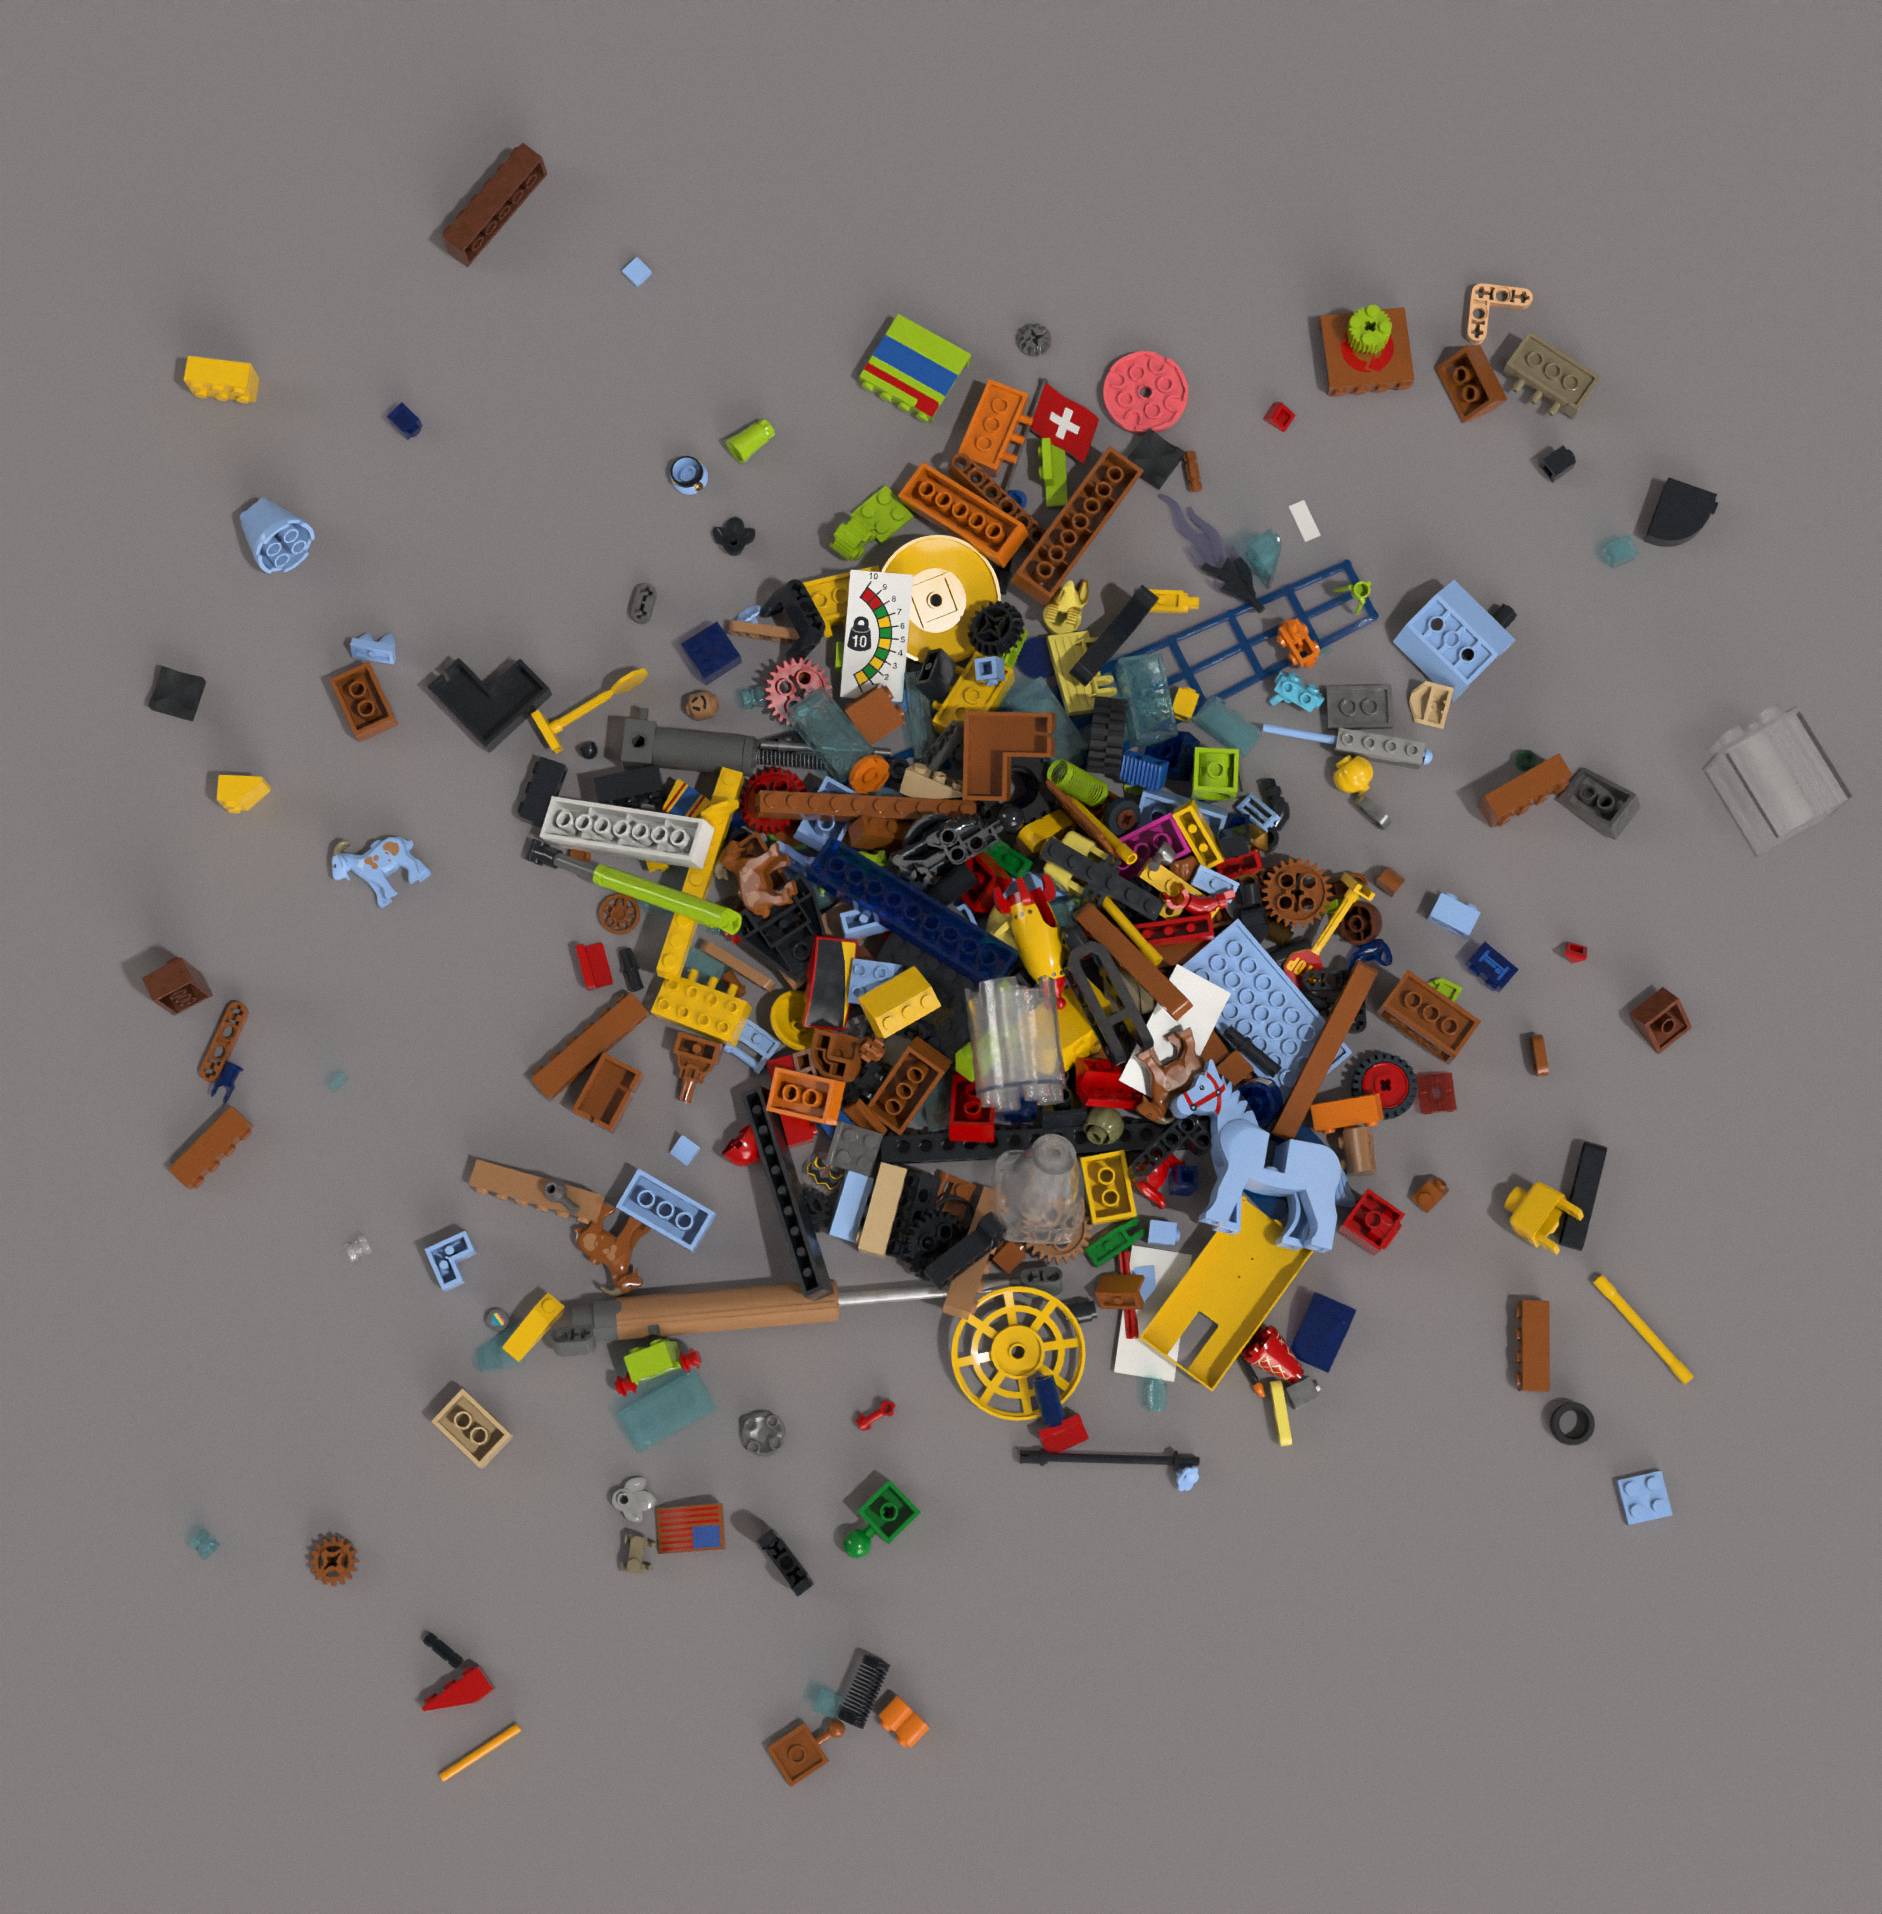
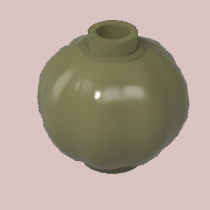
M1094 1106L1087 1112V1118L1083 1122V1129L1091 1142L1109 1145L1117 1141L1122 1135L1124 1122L1116 1108Z

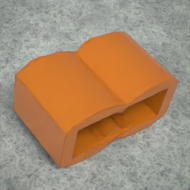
M898 1695L878 1715L881 1718L879 1723L888 1732L892 1729L898 1735L895 1739L904 1748L907 1745L912 1748L930 1729V1726Z

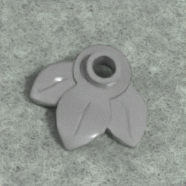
M642 1477L628 1480L623 1489H618L614 1492L611 1499L613 1507L618 1511H622L624 1517L634 1523L642 1522V1511L651 1509L657 1503V1500L651 1493L644 1491L646 1479ZM622 1495L627 1498V1502L625 1504H622L620 1502V1497Z

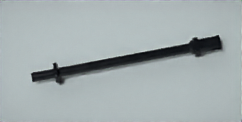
M1040 1448V1450L1020 1449V1464H1040V1466H1044L1048 1462L1173 1465L1174 1471H1177L1178 1465L1199 1466L1200 1457L1178 1456V1451H1174L1173 1456L1049 1453L1045 1448Z

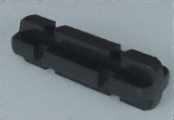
M428 1633L423 1639V1643L428 1647H432V1650L442 1659L448 1660V1664L453 1668H457L462 1663L463 1658L458 1654H454V1651L444 1642L438 1641V1637L433 1633Z

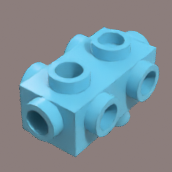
M1280 671L1274 681L1277 684L1274 691L1278 693L1270 698L1269 701L1272 706L1277 705L1282 700L1287 703L1294 702L1311 713L1314 707L1319 709L1325 698L1322 697L1319 688L1309 683L1307 685L1300 681L1301 677L1297 674Z

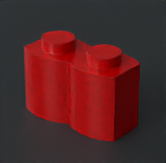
M1251 847L1249 854L1224 859L1222 863L1216 865L1219 874L1232 879L1240 873L1248 874L1258 871L1262 867L1263 860L1259 848Z

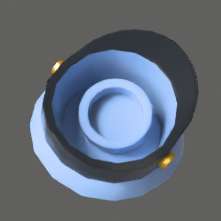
M682 456L672 464L670 478L677 491L686 495H692L700 492L706 486L708 472L699 459L697 460L691 456Z

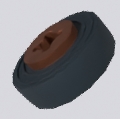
M1119 797L1113 800L1104 811V825L1114 835L1118 837L1125 836L1137 828L1141 818L1140 808L1133 800Z

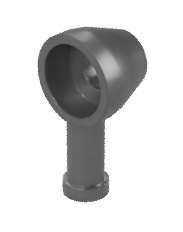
M1164 841L1154 854L1153 860L1149 863L1148 867L1151 871L1156 872L1159 870L1160 864L1169 866L1177 854Z
M553 1180L545 1185L544 1195L547 1200L552 1203H562L572 1215L578 1213L580 1206L576 1205L566 1196L567 1188L564 1183ZM555 1186V1191L550 1193L551 1187Z

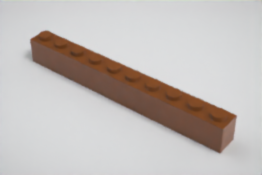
M760 790L756 795V818L855 822L860 816L865 815L913 823L918 818L932 813L945 814L954 820L956 816L963 817L966 813L970 815L976 813V801L768 790Z

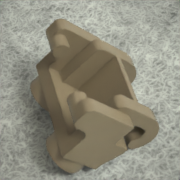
M625 1534L624 1544H630L628 1563L621 1562L620 1571L643 1574V1569L653 1570L654 1566L643 1564L645 1546L656 1548L657 1543L647 1542L648 1537Z

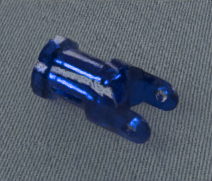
M225 1061V1068L220 1078L216 1079L210 1094L213 1097L218 1088L224 1086L226 1088V1094L223 1098L224 1103L229 1100L235 1088L234 1083L239 1073L244 1070L228 1061Z

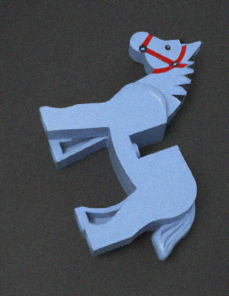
M1210 1059L1205 1063L1203 1072L1193 1076L1194 1081L1191 1088L1176 1097L1171 1104V1111L1176 1118L1183 1119L1194 1113L1199 1116L1207 1115L1211 1120L1210 1134L1212 1135V1146L1210 1153L1217 1181L1211 1191L1209 1204L1199 1215L1198 1222L1213 1225L1212 1230L1235 1235L1240 1232L1243 1189L1262 1195L1287 1197L1289 1207L1288 1220L1284 1230L1277 1237L1275 1246L1294 1251L1301 1248L1323 1253L1332 1250L1337 1222L1335 1205L1352 1208L1356 1204L1348 1179L1337 1155L1325 1145L1289 1139L1275 1147L1272 1167H1264L1269 1133L1258 1127V1122L1246 1099L1227 1078L1217 1072L1213 1060ZM1309 1228H1310L1309 1236H1308V1238L1306 1239L1308 1230H1309Z

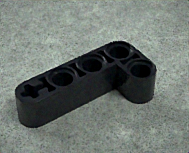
M1192 1115L1183 1119L1179 1118L1133 1161L1127 1172L1129 1179L1136 1183L1144 1181L1183 1144L1195 1155L1201 1156L1206 1154L1212 1146V1135ZM1181 1123L1189 1125L1190 1131H1185L1181 1127ZM1166 1138H1172L1175 1145H1169L1166 1142ZM1197 1139L1203 1140L1206 1147L1199 1146ZM1150 1152H1156L1160 1159H1153ZM1145 1163L1146 1167L1144 1170L1138 1173L1136 1169H1139Z
M992 1211L987 1213L979 1220L973 1232L933 1261L924 1270L925 1275L938 1289L944 1288L999 1246L1005 1239L1007 1227Z

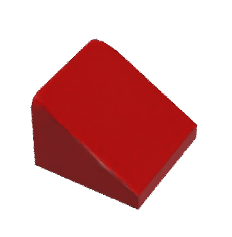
M1274 402L1263 420L1278 430L1285 432L1296 415L1282 402Z

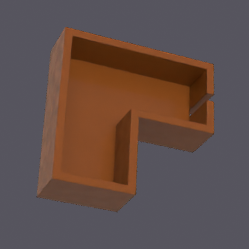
M964 711L963 800L1010 801L1011 757H1055V737H1051V733H1056V713Z

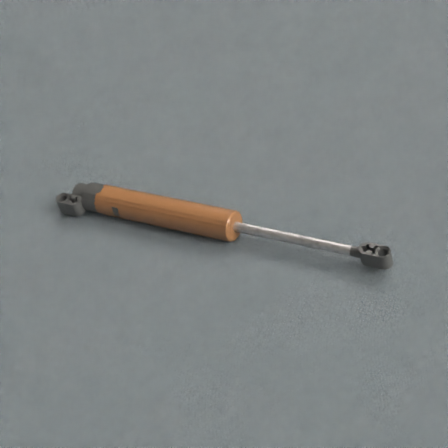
M1052 1266L1029 1268L1022 1271L1019 1278L984 1280L985 1284L981 1294H987L993 1290L1008 1286H1027L1056 1296L1063 1291L1062 1271ZM830 1279L834 1293L815 1302L804 1298L799 1282L594 1300L592 1305L572 1306V1326L556 1328L551 1333V1339L556 1355L566 1357L591 1354L596 1349V1342L836 1322L840 1319V1306L943 1298L947 1296L951 1283L942 1289H938L935 1285L839 1293L837 1281ZM1021 1292L1027 1298L1041 1297L1032 1293Z

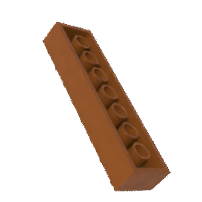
M1109 445L1010 582L1045 607L1144 470Z

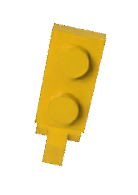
M1149 589L1159 598L1149 612L1182 614L1188 613V609H1199V597H1188V593L1183 592V590Z

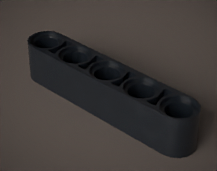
M1587 1141L1582 1146L1569 1202L1580 1208L1584 1217L1579 1221L1568 1213L1565 1214L1559 1239L1560 1246L1578 1251L1583 1249L1606 1158V1146Z

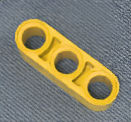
M1058 809L1042 817L1043 819L1029 823L1021 829L1018 838L1033 853L1041 850L1050 836H1054L1059 840L1063 839L1069 831H1074L1077 826L1063 809Z

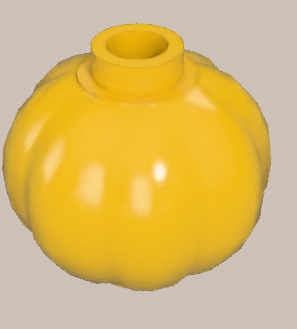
M1348 755L1335 764L1338 769L1333 773V780L1340 791L1348 794L1358 792L1361 795L1370 788L1368 784L1373 777V767L1367 759L1361 756L1352 758Z

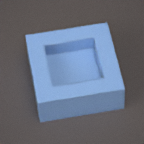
M636 257L622 270V274L638 288L652 275V271Z

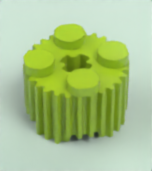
M1369 305L1365 309L1361 307V310L1358 309L1351 316L1347 328V338H1349L1348 344H1350V347H1353L1354 351L1357 350L1359 352L1361 350L1362 353L1366 352L1368 354L1370 352L1371 354H1377V351L1381 352V349H1384L1385 344H1387L1391 334L1392 323L1390 318H1387L1388 314H1384L1385 311H1381V308L1377 305Z
M856 512L850 515L852 519L849 522L842 523L833 535L836 539L829 544L831 548L849 562L855 559L859 560L866 552L864 547L868 542L872 543L878 535L875 531L876 528Z

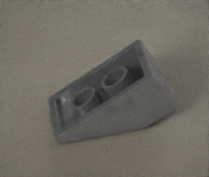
M1584 767L1558 798L1559 803L1595 830L1614 840L1618 838L1641 808L1637 794Z

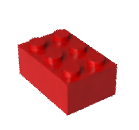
M953 1072L949 1117L950 1141L994 1142L998 1094L997 1075H980L971 1082L960 1073Z

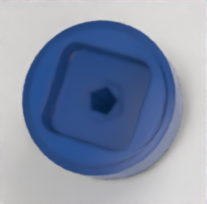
M1012 490L1007 493L1023 509L1026 507L1027 496L1023 491Z

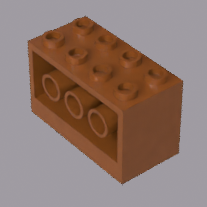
M1409 970L1406 971L1376 1013L1448 1065L1458 1055L1481 1022Z

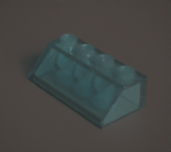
M1162 653L1121 657L1114 668L1121 699H1128L1126 726L1131 748L1151 746L1178 736Z

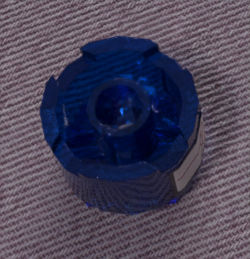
M1253 1078L1238 1089L1251 1107L1258 1126L1274 1118L1283 1107L1282 1093L1276 1082L1270 1078Z

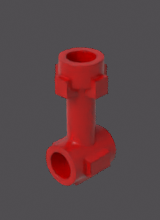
M884 1400L881 1402L879 1409L866 1417L864 1414H861L855 1421L862 1432L864 1430L868 1431L871 1429V1423L885 1415L893 1416L896 1405L894 1402Z

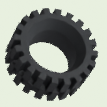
M1095 696L1086 772L1119 776L1128 699Z

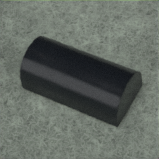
M1304 937L1267 953L1283 971V964L1292 952L1311 949L1312 946L1308 938Z

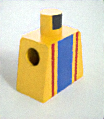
M678 778L662 810L666 814L699 818L701 812L710 806L711 801Z

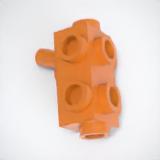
M1298 618L1288 619L1281 623L1277 632L1279 636L1276 639L1282 648L1286 647L1290 654L1287 656L1293 666L1297 665L1299 669L1302 667L1309 669L1317 664L1316 659L1320 655V648L1316 641H1311L1308 636L1307 626L1303 622L1300 623ZM1305 652L1307 657L1302 658L1299 653Z

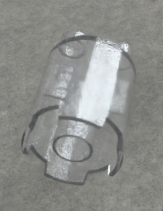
M1016 976L979 982V993L972 992L969 988L964 989L976 1097L980 1099L981 1107H994L995 1112L1021 1109L1020 1098H1024L1026 1101L1037 1100V1105L1063 1103V1089L1067 1086L1054 979L1048 976H1041L1040 989L1039 987L1028 989L1027 986H1018Z

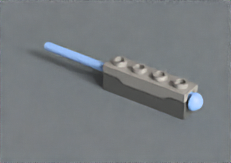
M1265 723L1262 732L1334 744L1333 755L1343 757L1350 755L1352 758L1361 756L1368 761L1417 770L1420 768L1422 760L1423 765H1426L1433 759L1430 749L1426 748L1424 752V742L1344 728H1339L1335 736Z

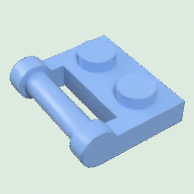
M747 1019L738 1041H741L762 1056V1059L758 1062L737 1046L734 1048L725 1045L723 1050L728 1054L732 1053L754 1069L753 1072L760 1075L767 1065L766 1061L773 1057L782 1042Z

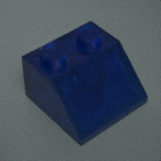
M1151 728L1144 755L1169 762L1167 779L1189 782L1193 767L1195 747H1199L1200 741L1190 732Z

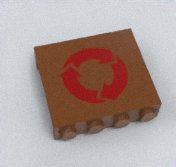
M1405 307L1381 309V311H1385L1384 314H1388L1387 318H1390L1392 329L1387 344H1385L1384 349H1381V352L1377 351V354H1371L1370 352L1366 354V352L1362 353L1361 350L1359 352L1357 350L1354 351L1353 347H1350V344H1348L1347 328L1354 312L1320 316L1318 325L1323 337L1329 382L1328 395L1341 397L1346 395V393L1362 395L1367 393V391L1376 390V392L1381 393L1388 391V389L1406 390L1412 387L1414 372Z

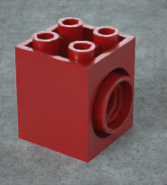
M1367 1189L1360 1196L1337 1231L1374 1256L1381 1249L1385 1250L1402 1227L1400 1221L1405 1214L1370 1189Z

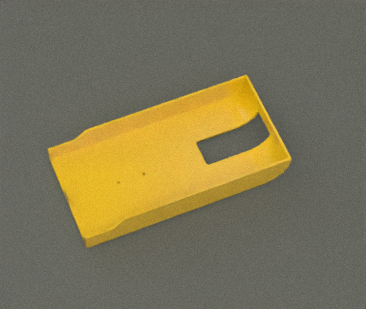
M1242 1196L1240 1232L1235 1235L1218 1231L1215 1233L1139 1337L1212 1392L1314 1251L1306 1248L1294 1251L1275 1246L1277 1237L1284 1230L1283 1224L1276 1219H1271L1246 1200L1245 1196ZM1201 1312L1218 1324V1328L1189 1368L1186 1369L1169 1357L1168 1353L1197 1313Z

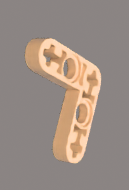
M1484 283L1475 285L1470 294L1466 332L1468 342L1473 345H1479L1485 340L1489 306L1525 310L1531 305L1533 300L1531 291L1526 288ZM1479 290L1484 294L1483 298H1479L1477 294ZM1490 291H1493V294H1492V297H1491L1492 300H1489ZM1504 292L1507 295V300L1499 301L1496 298V294ZM1512 294H1514V300L1513 302H1510ZM1521 295H1524L1525 303H1521V299H1518ZM1476 309L1482 310L1484 317L1481 319L1475 318L1473 311ZM1476 325H1480L1478 333L1481 335H1479V338H1475V335L1472 334L1475 331Z

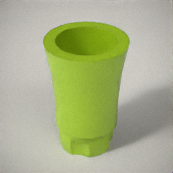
M762 418L737 435L725 440L735 459L741 464H745L759 448L775 435V431L771 424L765 418Z

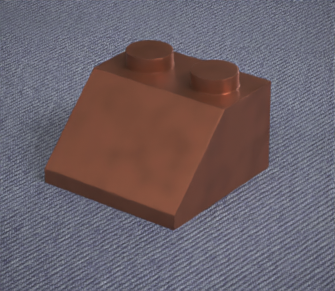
M1664 987L1629 1013L1636 1029L1658 1054L1692 1028L1679 998Z

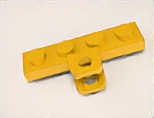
M1150 857L1137 875L1160 892H1167L1170 897H1174L1179 893L1180 890L1177 887L1179 882L1183 884L1188 893L1198 896L1204 895L1161 864L1158 871H1151L1148 865L1153 859ZM1160 893L1158 898L1164 901ZM1165 903L1159 915L1166 920L1177 919L1184 908L1173 910ZM1216 908V911L1211 912L1212 918L1217 913L1219 908Z

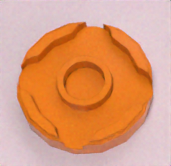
M876 754L860 759L850 771L848 778L850 786L858 794L866 795L870 791L875 792L879 790L889 778V764L882 756Z

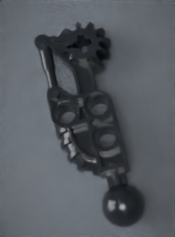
M1009 804L999 810L997 819L991 823L985 818H980V815L976 813L972 815L966 813L963 817L956 816L955 820L950 819L938 822L932 829L923 834V839L899 852L894 851L890 854V860L899 867L897 875L901 877L899 880L900 884L905 886V889L910 892L913 890L919 894L921 888L927 891V884L934 885L931 878L936 877V868L949 861L953 864H961L999 842L997 834L1001 831H1018L1025 821L1024 812L1019 806ZM949 830L948 835L945 836V837H942L943 833H944L945 831ZM974 837H977L976 841L973 844H970L971 840ZM926 844L936 847V849L922 857H908ZM958 848L957 853L954 854V855H951L952 851H953L954 849Z

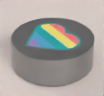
M495 1309L488 1314L486 1321L491 1330L501 1332L509 1326L510 1318L505 1311Z

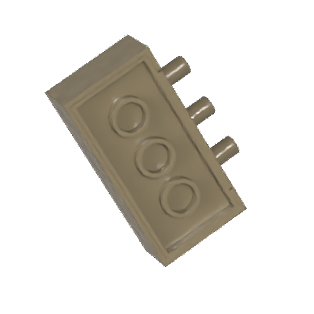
M1531 331L1523 339L1502 372L1515 381L1512 391L1519 393L1521 388L1525 387L1534 393L1529 399L1532 404L1536 405L1540 398L1551 404L1547 411L1550 416H1554L1560 410L1572 419L1575 418L1601 379L1599 375Z

